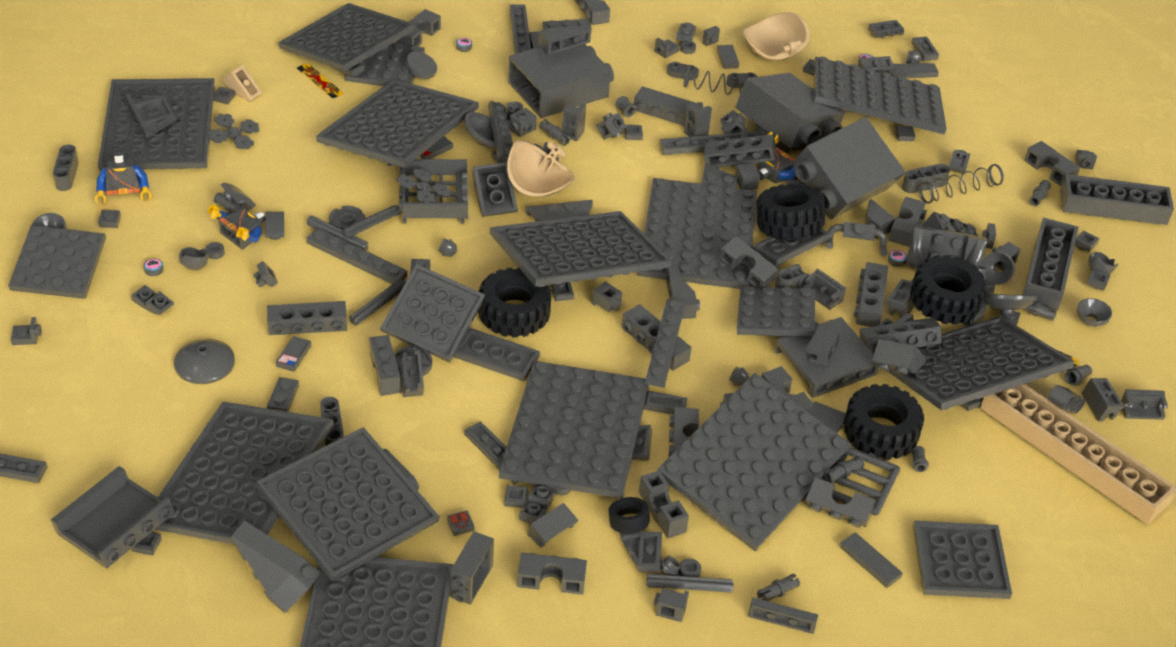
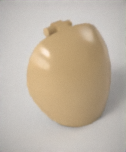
M792 12L775 14L742 30L751 50L759 57L769 61H780L793 57L810 40V32L806 22L799 14Z
M517 140L514 142L507 162L508 176L514 187L521 193L533 197H547L567 188L575 180V176L567 167L556 160L558 155L563 159L567 155L560 145H555L550 141L546 147L551 152L547 154L528 141Z

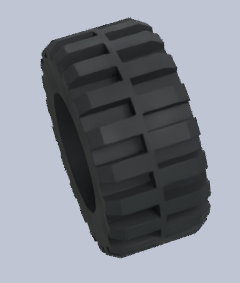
M781 184L777 187H770L769 190H764L756 200L757 226L767 236H773L775 239L798 240V238L804 239L810 235L813 236L825 224L824 196L816 188L813 189L808 185L803 186V184Z
M938 255L924 260L918 266L911 285L910 295L916 309L922 311V315L925 317L935 318L936 321L942 322L941 324L952 323V325H957L959 322L961 324L968 322L979 313L987 291V284L981 271L978 272V268L975 265H970L969 261L960 260L956 256L953 258L950 255H944L943 257ZM943 288H948V289H951V290H953V291H955V292H951V291L945 290V289H943Z
M512 267L506 268V270L500 269L495 274L491 273L483 280L479 287V292L485 294V299L478 311L480 320L488 329L491 328V331L496 334L501 333L502 336L507 337L509 335L512 338H518L521 335L525 337L529 333L534 334L539 329H542L550 318V287L548 285L535 287L518 267L517 269H512ZM518 300V301H522V302H525V303H523V304H509V303H506L505 301Z
M872 384L870 387L865 386L856 391L850 398L843 423L844 433L857 450L860 449L867 454L869 452L874 453L877 458L881 457L884 460H890L892 457L895 459L901 458L903 455L909 454L917 446L924 424L923 409L920 404H917L918 401L914 396L911 397L909 392L905 390H899V387L888 386L889 384H882V386ZM871 418H885L892 421L896 425H882L875 422Z

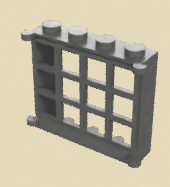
M415 159L405 168L400 167V174L405 176L414 175L413 169L420 168L430 172L432 175H439V181L426 182L430 186L436 183L456 186V192H452L449 196L456 197V203H443V197L436 195L435 192H430V194L439 197V203H409V196L417 197V192H409V188L399 189V211H403V224L407 223V218L458 217L461 218V224H464V219H468L467 159ZM443 175H456V182H443Z

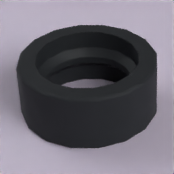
M626 497L618 499L608 509L610 526L617 532L626 534L637 533L649 525V507L640 498ZM625 514H637V515H635V516H630V517H623V516H622V515H625Z

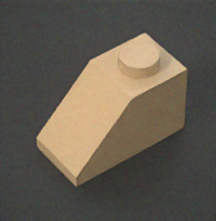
M243 65L222 78L229 89L235 90L237 96L247 101H251L262 93Z

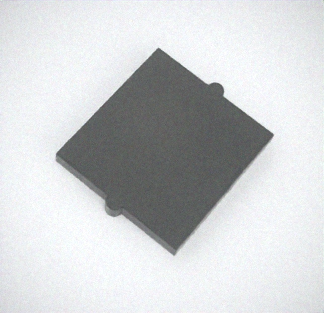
M814 401L813 416L838 433L839 429L843 428L846 413Z

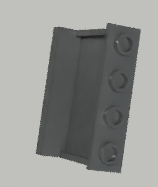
M842 317L821 324L840 328L841 344L828 367H823L821 364L808 360L810 357L817 358L815 354L806 352V347L812 337L782 336L777 339L775 354L783 352L809 383L808 394L811 398L877 375L878 366L872 361L874 354ZM815 325V332L818 329L819 325Z
M118 466L53 517L51 522L60 537L107 569L175 512L168 497L163 500L159 499L128 479L125 469Z

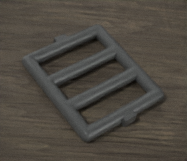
M850 447L832 468L836 467L839 462H846L845 460L849 455L852 457L860 456L863 461L888 470L890 473L888 477H884L864 468L852 472L884 485L881 492L844 477L834 482L877 499L871 514L879 515L900 472V467L877 458L874 453L869 452L867 454ZM834 491L833 499L844 504L849 503L853 498L838 491Z

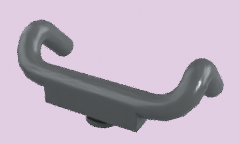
M844 222V224L831 226L828 230L830 233V239L826 241L828 249L833 248L834 233L842 231L843 237L873 241L874 236H878L880 239V254L882 256L887 255V237L883 231L875 229L874 225Z

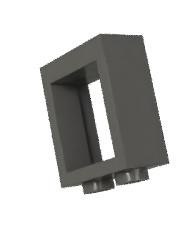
M473 531L451 568V598L458 602L472 604L493 567L494 538Z

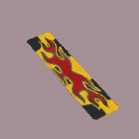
M306 63L297 67L301 73L331 98L344 94L310 64Z

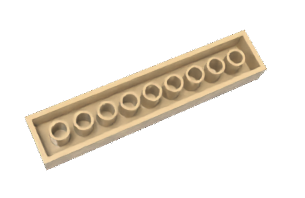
M1021 384L1015 388L984 396L981 405L982 410L1147 525L1171 504L1176 493V486L1027 385Z

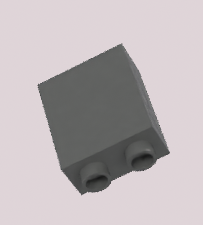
M584 44L551 55H547L541 47H537L509 56L508 83L540 118L563 112V109L567 108L571 102H575L574 107H578L582 103L588 104L609 97L610 82L614 80V72L609 63H604L596 55L592 46Z
M791 73L746 78L735 107L767 132H773L774 137L778 135L779 140L790 149L808 146L842 129L841 122L846 113L840 108L814 102V89Z
M867 117L808 145L792 162L798 179L813 189L816 188L824 196L825 212L831 220L886 191L906 173Z

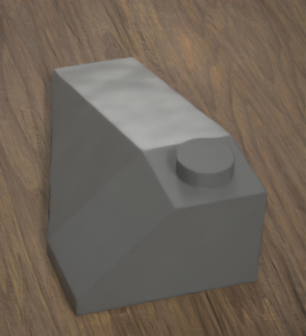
M245 520L230 537L242 558L248 561L254 573L252 574L255 579H259L267 598L284 613L297 602L320 575V572L306 559Z

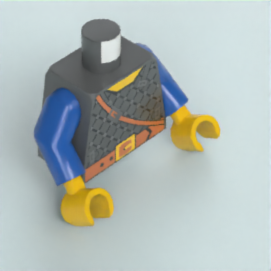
M778 135L774 138L775 144L779 142ZM776 147L774 161L758 162L759 179L764 180L767 178L776 184L788 179H794L796 174L792 162L795 159Z
M115 152L113 154L114 161H108L107 167L102 168L97 177L96 192L98 194L95 196L96 204L97 198L100 196L104 198L103 204H105V192L106 195L141 193L140 197L144 201V194L149 193V198L152 199L153 195L148 191L147 174L139 165H135L134 160H125L123 152Z
M210 205L207 211L213 219H218L220 233L241 250L252 242L257 243L262 235L261 223L266 220L262 212L253 215L248 210L241 209L233 213H226L220 211V208L216 205Z

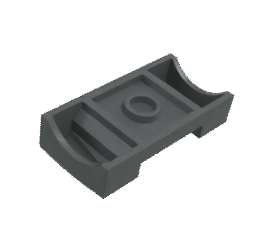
M914 224L906 262L910 264V267L918 268L924 260L930 257L950 255L953 258L955 256L959 257L963 261L967 260L972 266H981L987 238Z

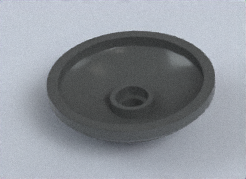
M477 112L467 113L464 117V124L472 138L480 145L496 148L490 117Z
M985 294L983 302L995 309H1001L1004 314H1013V310L1024 309L1035 303L1037 296Z
M198 339L189 342L176 353L174 358V368L178 376L194 384H209L219 381L232 371L235 364L232 349L224 342L215 339Z

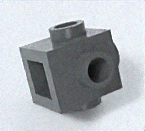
M527 108L510 115V129L520 137L536 130L537 116Z
M732 110L720 119L722 123L721 129L725 134L747 132L746 120L741 113L738 114Z
M619 112L613 115L608 113L602 117L603 121L596 124L604 140L612 136L615 138L621 135V130L627 127Z

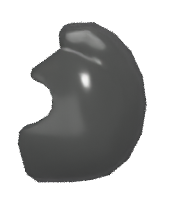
M192 247L184 248L179 253L180 263L191 270L202 269L207 264L209 252L206 254L205 249L198 250Z
M1101 252L1092 253L1088 260L1091 270L1095 269L1107 274H1111L1118 266V264L1114 265L1115 259H1109Z

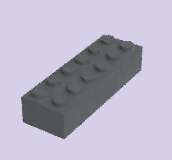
M1065 174L1060 189L1063 212L1168 225L1174 210L1170 187Z
M1043 217L1023 295L1037 296L1036 303L1041 302L1042 305L1051 309H1059L1064 295L1078 226Z

